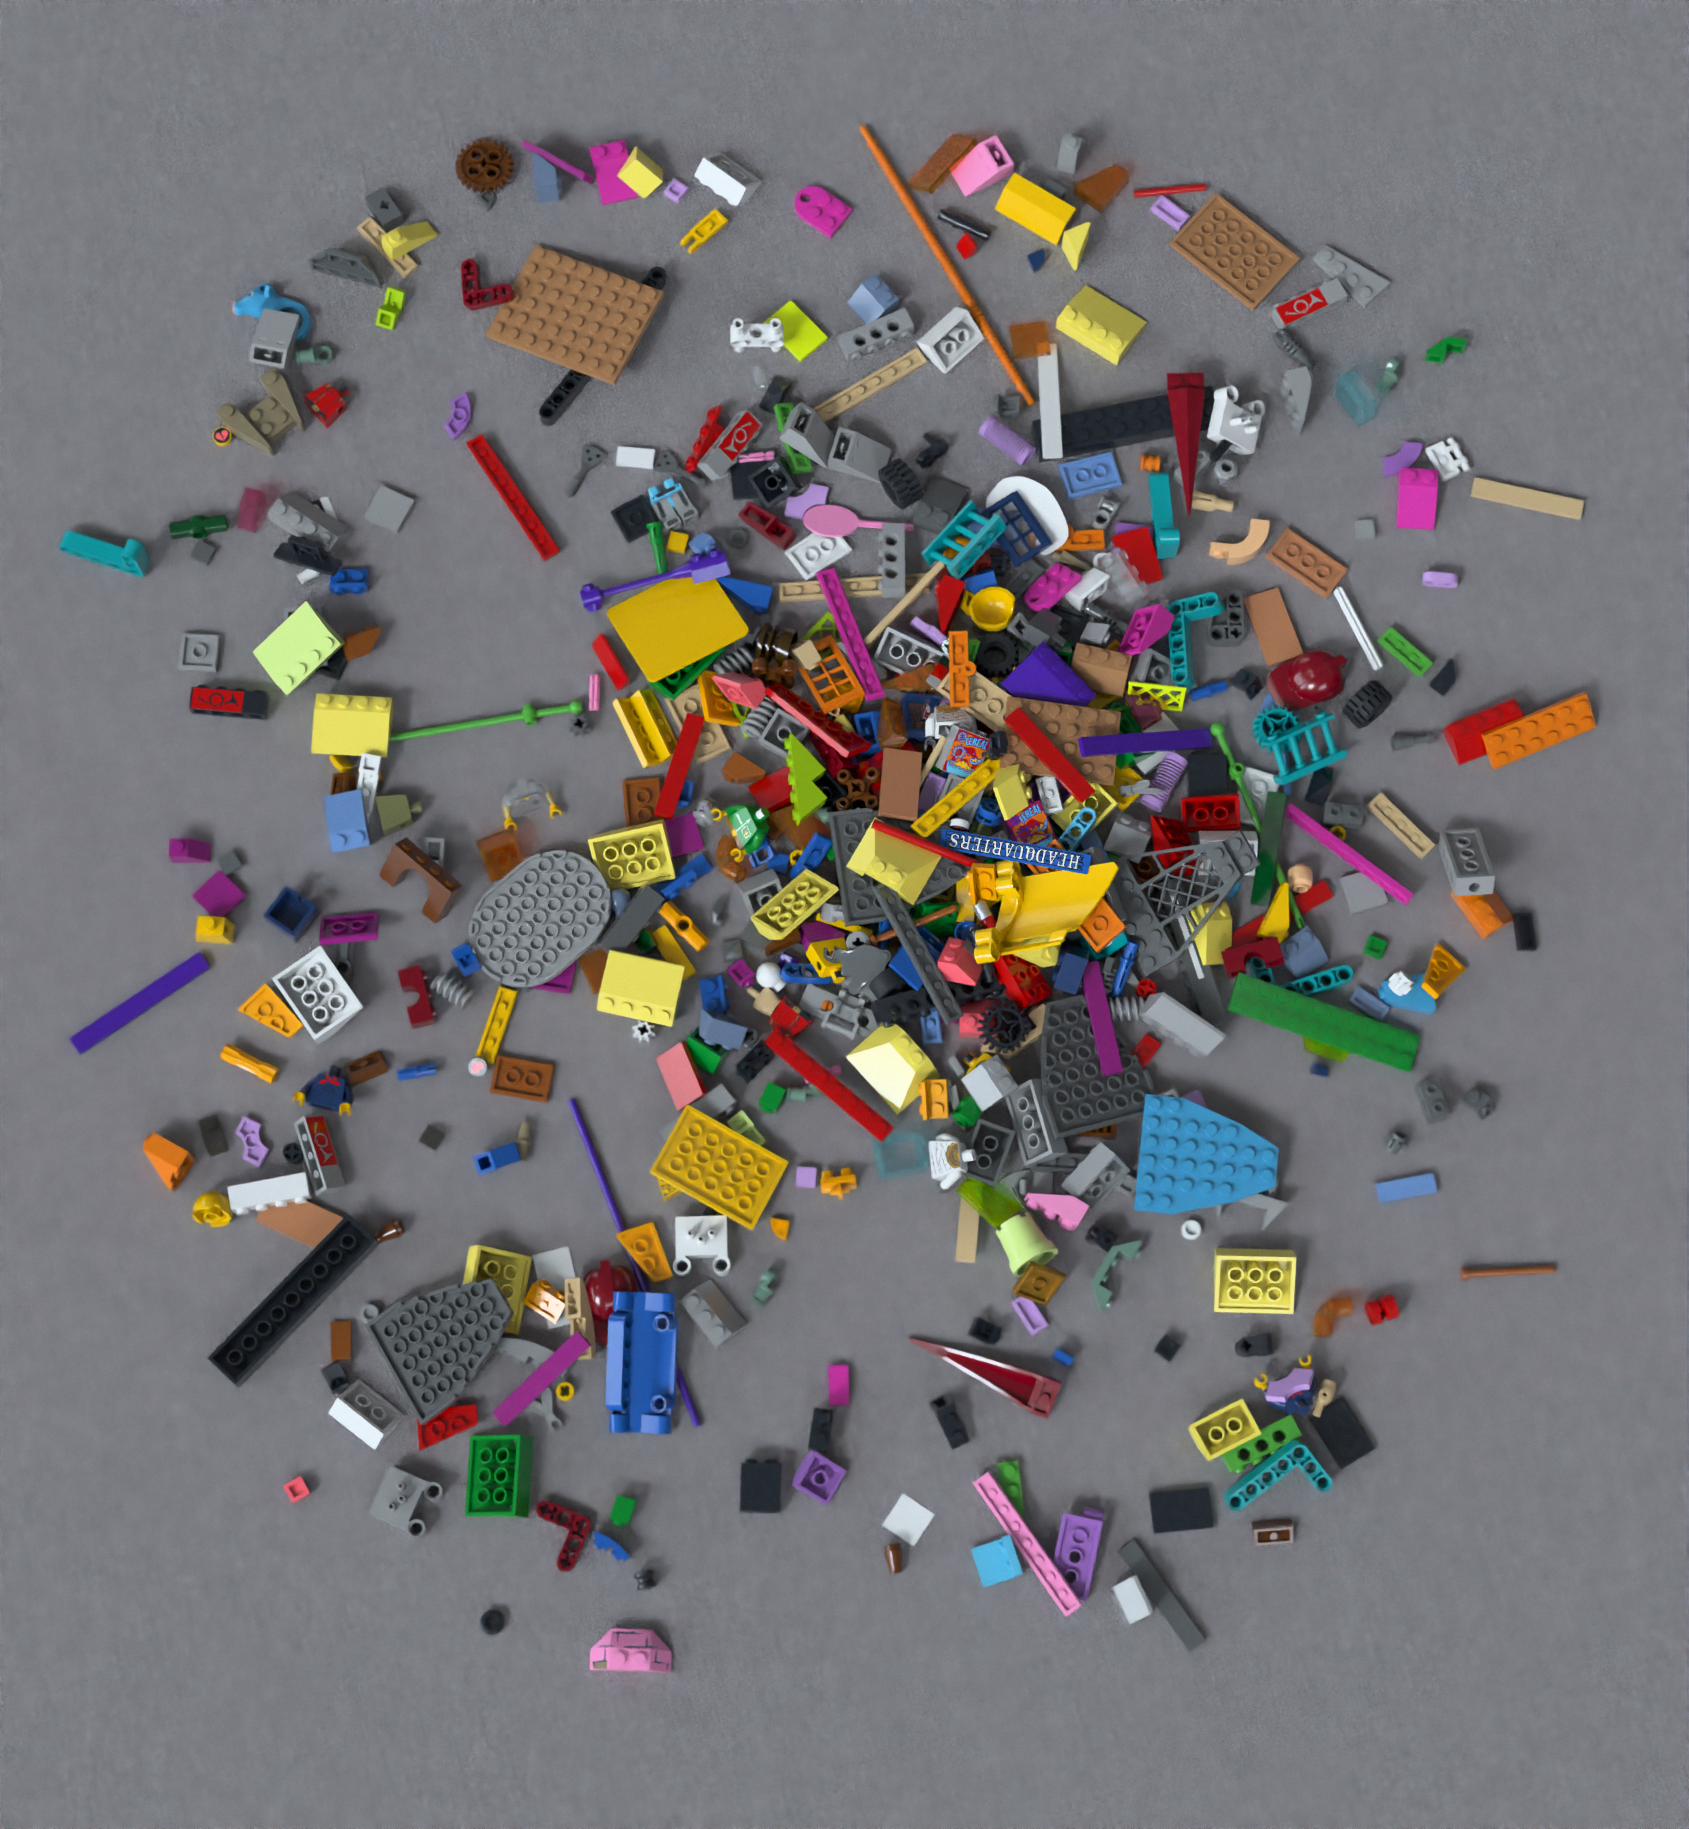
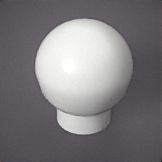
M765 962L758 967L756 979L764 988H772L775 992H779L787 983L781 978V968L776 963Z

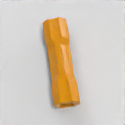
M229 1043L225 1045L220 1055L222 1060L232 1065H237L271 1084L275 1082L280 1072L279 1068L263 1062Z

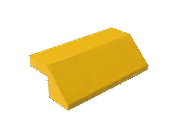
M1013 173L1004 187L995 208L996 211L1056 246L1066 231V225L1076 212V208L1016 173Z
M652 689L638 690L630 698H619L612 702L643 768L656 767L672 760L677 740Z

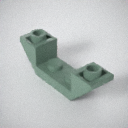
M1137 1240L1111 1247L1091 1282L1098 1311L1102 1312L1104 1308L1108 1310L1113 1301L1110 1298L1113 1292L1099 1284L1102 1283L1104 1285L1110 1275L1106 1272L1110 1266L1114 1268L1119 1260V1257L1116 1255L1118 1254L1130 1262L1133 1258L1137 1259L1143 1250L1140 1248L1141 1241Z

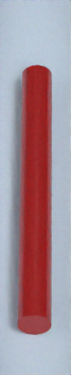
M1206 184L1133 191V196L1138 198L1206 191Z

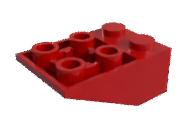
M1154 815L1150 817L1154 851L1193 845L1190 836L1185 832L1183 824L1179 820ZM1191 849L1159 854V858L1165 868L1168 869L1192 855L1195 851ZM1197 858L1189 862L1188 865L1196 866ZM1186 867L1184 876L1190 877L1195 869ZM1181 868L1171 874L1180 875Z

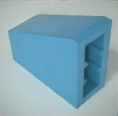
M1425 973L1410 976L1414 981L1411 985L1413 988L1406 995L1399 996L1393 992L1388 986L1391 982L1390 980L1383 981L1379 986L1380 988H1378L1380 1000L1383 999V1002L1388 1006L1428 1015L1434 1014L1437 1010L1434 998L1421 987Z

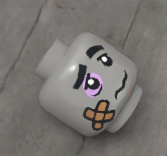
M1221 458L1214 466V479L1222 485L1231 484L1237 477L1238 466L1231 458Z
M708 797L699 800L693 810L695 822L702 827L714 825L716 821L713 819L718 818L719 812L711 814V811L713 809L720 810L719 803Z

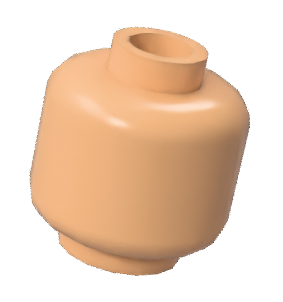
M1297 863L1288 870L1289 887L1297 893L1308 891L1313 885L1312 869L1304 863Z

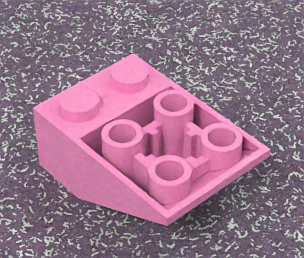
M997 135L979 143L950 165L948 169L964 196L967 197L1012 175L1014 163Z
M1028 1193L1022 1201L1025 1203L1026 1208L1033 1212L1039 1211L1042 1213L1043 1218L1050 1222L1056 1221L1059 1223V1227L1067 1232L1070 1230L1074 1231L1089 1207L1086 1203L1070 1195Z

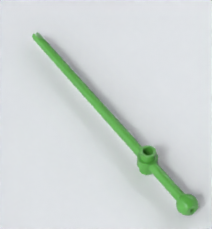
M573 700L569 705L536 710L533 704H526L523 706L521 713L391 734L390 742L524 720L527 726H533L537 723L536 719L538 717L567 712L580 714L583 708L580 700Z
M1214 723L1211 725L1210 731L1212 735L1217 736L1223 753L1226 755V760L1229 764L1227 776L1230 780L1236 781L1258 835L1261 837L1262 822L1242 778L1244 766L1241 763H1236L1224 736L1225 726L1223 723ZM1277 860L1275 874L1279 884L1287 883ZM1289 888V907L1298 928L1302 929L1305 927V923Z

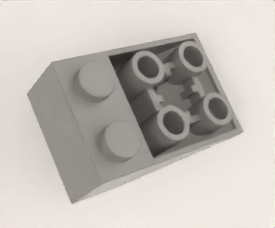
M264 308L252 341L249 362L290 370L300 315Z
M1307 366L1285 371L1282 384L1279 387L1281 397H1284L1286 401L1287 414L1290 413L1291 428L1296 431L1297 436L1300 435L1305 420L1312 385Z
M800 402L790 412L779 439L826 468L835 436L815 410Z
M839 427L828 458V469L880 483L878 471L888 464L892 449L858 432Z

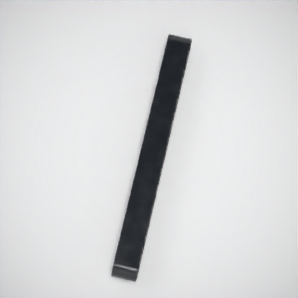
M653 267L641 283L662 291L667 282L666 272L662 267ZM657 276L662 277L659 280L654 279ZM570 369L540 407L541 423L545 426L554 425L592 377L585 374L577 375L579 372ZM569 385L574 386L573 389H567L566 387ZM557 399L563 400L561 403L555 402ZM546 413L552 414L550 417L544 416Z

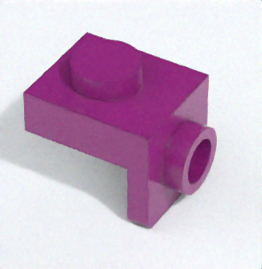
M742 959L726 970L741 989L745 986L748 988L755 982L756 973Z

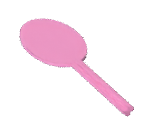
M835 505L813 507L803 517L804 525L810 531L827 537L846 536L853 533L858 527L882 529V523H893L858 520V517L852 511ZM905 524V531H913L914 524Z

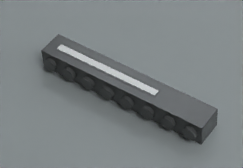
M1179 879L1169 880L1167 887L1176 889ZM1157 887V890L1154 891L1155 898L1160 899L1162 888ZM1166 890L1164 900L1173 903L1175 892ZM1179 893L1177 904L1186 906L1187 900L1185 895ZM1163 903L1161 914L1169 916L1172 905ZM1176 907L1174 914L1181 911L1183 908ZM1186 915L1181 916L1166 926L1179 950L1192 934ZM1193 940L1178 962L1180 972H1184L1186 977L1184 980L1187 991L1190 990L1192 995L1190 997L1192 1007L1197 1009L1199 1017L1215 1028L1226 1025L1228 1018L1210 966H1203L1195 940Z

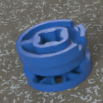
M992 798L981 799L975 813L977 820L988 826L999 825L1003 816L998 801Z

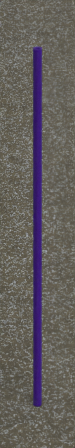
M571 1099L568 1101V1104L619 1233L626 1231L576 1100ZM626 1250L641 1292H650L641 1268ZM677 1362L676 1382L695 1428L702 1424Z

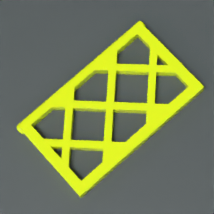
M1128 682L1126 706L1182 712L1186 687ZM1132 686L1142 687V689L1135 691ZM1151 689H1162V691L1155 693ZM1147 691L1152 696L1145 699L1140 694ZM1171 691H1181V693L1174 695ZM1167 693L1171 698L1164 701L1160 696ZM1137 697L1140 702L1130 701V699ZM1156 699L1158 702H1160V704L1149 702ZM1176 701L1179 704V706H1173L1169 704Z

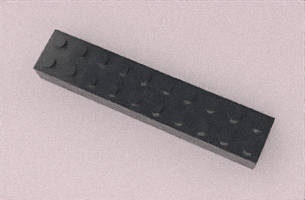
M1212 385L1204 387L1200 431L1209 429L1215 401ZM1167 394L1060 415L1063 458L1175 436ZM1041 419L1032 420L1031 432L1039 463L1061 459L1043 458Z
M347 1214L207 1359L236 1387L240 1388L379 1245L378 1242Z

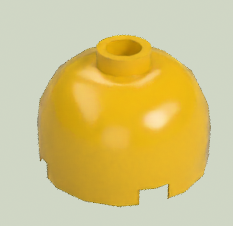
M216 1190L201 1194L193 1206V1219L202 1225L204 1222L211 1223L210 1227L228 1225L232 1217L229 1198Z

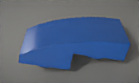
M598 1532L593 1533L595 1537L593 1542L599 1550L603 1548L607 1552L613 1547L614 1550L611 1553L617 1561L622 1559L625 1563L630 1559L626 1551L615 1541Z

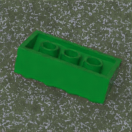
M723 647L657 682L647 680V683L660 695L674 701L726 648Z

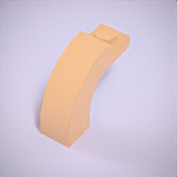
M1251 519L1248 536L1245 540L1237 544L1211 542L1209 556L1217 559L1227 558L1226 565H1236L1251 560L1261 551L1265 544L1270 521Z

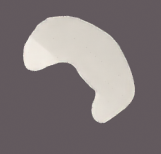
M1015 476L1003 479L994 487L987 498L986 509L1012 492L1018 491L1053 542V545L1039 554L1047 555L1057 550L1066 542L1069 534L1066 519L1053 494L1045 486L1034 480ZM1013 502L1004 506L1006 512L1018 511ZM999 509L995 513L1001 514L1003 512ZM1036 539L1035 547L1041 544L1038 539Z

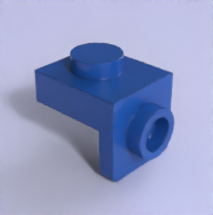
M685 781L677 807L686 808V805L689 806L691 804L695 781Z
M467 942L451 950V954L464 977L481 969Z

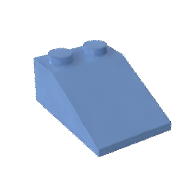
M358 789L324 796L332 853L373 845L362 790Z

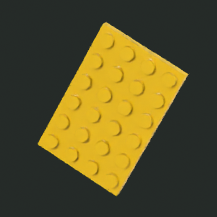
M687 1104L649 1173L752 1231L789 1162Z

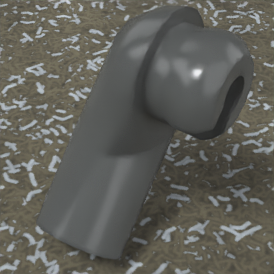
M721 898L716 901L711 910V924L718 928H721L725 921L723 918H720V913L726 905V902Z

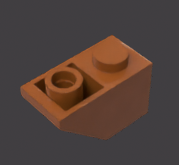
M372 625L362 628L363 632L356 633V630L345 633L346 637L342 638L345 644L342 647L347 661L370 654L381 632V628H374Z

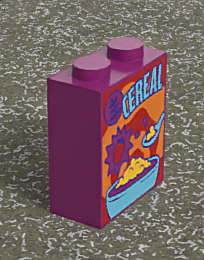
M1031 798L1028 807L1008 820H1004L1002 816L1012 841L1046 847L1054 839H1057L1040 800L1033 801Z

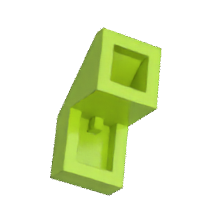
M392 285L387 287L385 301L378 309L375 325L391 331L394 330L404 307L406 290Z

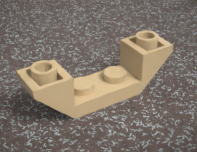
M1035 1005L1028 1011L1027 1020L1033 1025L1034 1029L1029 1028L1026 1030L1029 1034L1022 1035L1026 1038V1041H1019L1021 1043L1020 1048L1015 1046L1014 1052H1011L1008 1048V1053L1006 1054L1002 1052V1049L1000 1053H996L995 1048L993 1050L988 1049L990 1043L987 1045L982 1043L981 1054L987 1053L992 1057L998 1055L999 1058L1011 1059L1038 1040L1042 1034L1045 1005Z

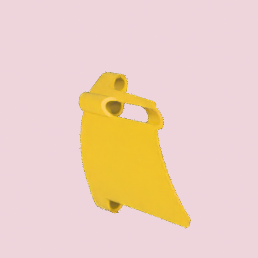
M1009 860L998 861L996 870L999 878H996L995 883L998 894L1002 895L1000 912L996 927L975 931L977 947L974 949V956L977 964L996 962L1003 955L1061 944L1065 941L1066 934L1076 931L1101 901L1119 869L1117 864L1110 862L1089 866L1088 874L1061 870L1022 877L1019 862ZM1051 935L1049 941L1021 945L1024 939Z

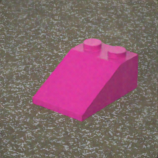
M625 140L589 147L602 205L638 198L637 193L617 176L629 157Z
M1400 469L1397 476L1396 528L1434 530L1438 470Z
M1160 604L1136 609L1117 652L1128 655L1142 653L1168 633L1175 616Z

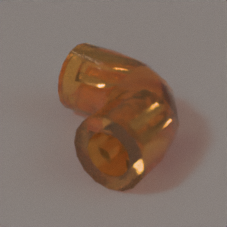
M723 834L716 850V864L726 878L737 884L745 879L747 868L734 860L735 856L730 854L733 849L738 847L735 839Z
M1352 1297L1333 1298L1320 1305L1314 1315L1313 1337L1328 1338L1333 1336L1332 1325L1334 1320L1341 1316H1352Z

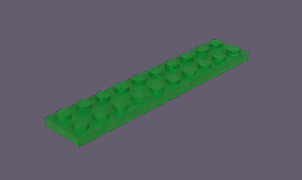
M1242 973L1237 974L1227 1010L1406 1073L1411 1071L1420 1039L1419 1035Z

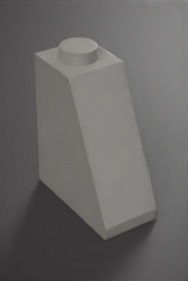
M1065 133L1059 150L1057 170L1071 174L1075 173L1085 144L1082 138Z

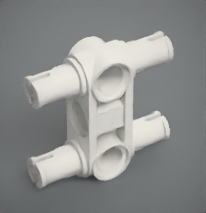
M740 318L733 320L730 331L731 346L734 347L736 352H743L745 347H771L773 352L781 351V346L784 345V326L778 318L771 319L770 324H744ZM757 333L761 334L760 337H754L753 335Z

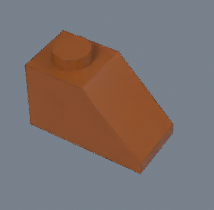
M734 751L722 768V775L727 782L741 785L757 782L765 778L766 771Z

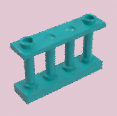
M970 500L926 547L922 555L930 566L936 560L941 561L947 565L951 576L960 580L1007 527L1001 516L996 513L990 520L981 516L974 502ZM973 520L984 525L978 533L967 528ZM961 533L971 538V541L966 546L954 541ZM948 547L959 552L953 560L942 554Z
M1326 711L1317 713L1315 718L1279 734H1270L1267 736V739L1261 741V744L1264 746H1272L1280 770L1278 771L1279 774L1273 776L1275 784L1285 785L1348 756L1346 749L1335 746L1327 722L1335 718L1334 714L1326 713ZM1317 725H1321L1328 746L1327 753L1319 754L1311 728ZM1302 732L1305 733L1312 754L1309 761H1303L1295 735ZM1286 739L1289 741L1296 762L1295 767L1291 769L1286 767L1279 746V742Z

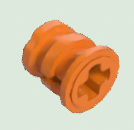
M1142 453L1140 472L1144 469H1147V471H1159L1160 455L1153 457L1151 454L1145 456Z

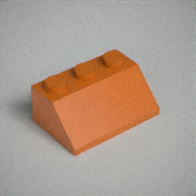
M1494 889L1493 894L1454 896L1453 890L1450 893L1483 940L1513 922L1512 914Z

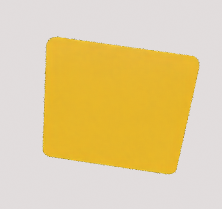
M692 577L672 578L662 581L607 610V617L650 682H657L743 638L749 632L747 625L716 579L694 584Z

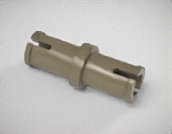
M519 1122L518 1139L515 1142L522 1159L518 1162L525 1163L527 1162L528 1146L531 1145L529 1138L532 1124Z

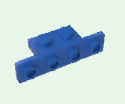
M701 854L675 872L676 879L662 881L652 889L664 898L662 902L664 904L668 900L678 897L684 889L694 886L697 880L712 871V867Z

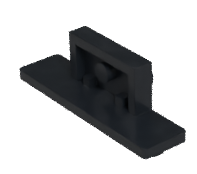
M292 534L288 538L289 544L282 542L273 554L275 559L330 576H335L343 565L341 560L327 556L324 546L320 542L311 541L302 536L298 537Z

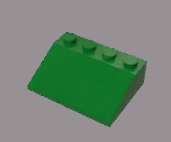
M521 1434L470 1436L465 1506L466 1517L529 1518L533 1437Z

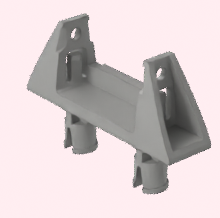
M1277 1180L1275 1188L1264 1191L1263 1194H1256L1237 1201L1260 1209H1266V1213L1263 1215L1262 1231L1288 1205L1287 1202L1275 1198L1279 1184ZM1223 1205L1215 1206L1217 1217H1220Z

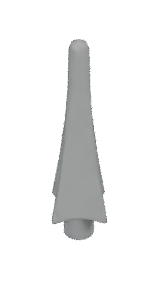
M948 1079V1099L952 1109L955 1110L959 1104L956 1085L953 1086L951 1080ZM961 1126L963 1131L967 1130V1128Z

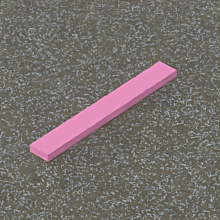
M988 1471L973 1482L980 1495L1008 1535H1010L1063 1614L1067 1617L1083 1605L991 1472Z

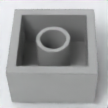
M778 708L758 741L761 746L786 760L788 749L784 747V739L788 738L790 733H792L804 745L811 730L800 723L798 719Z

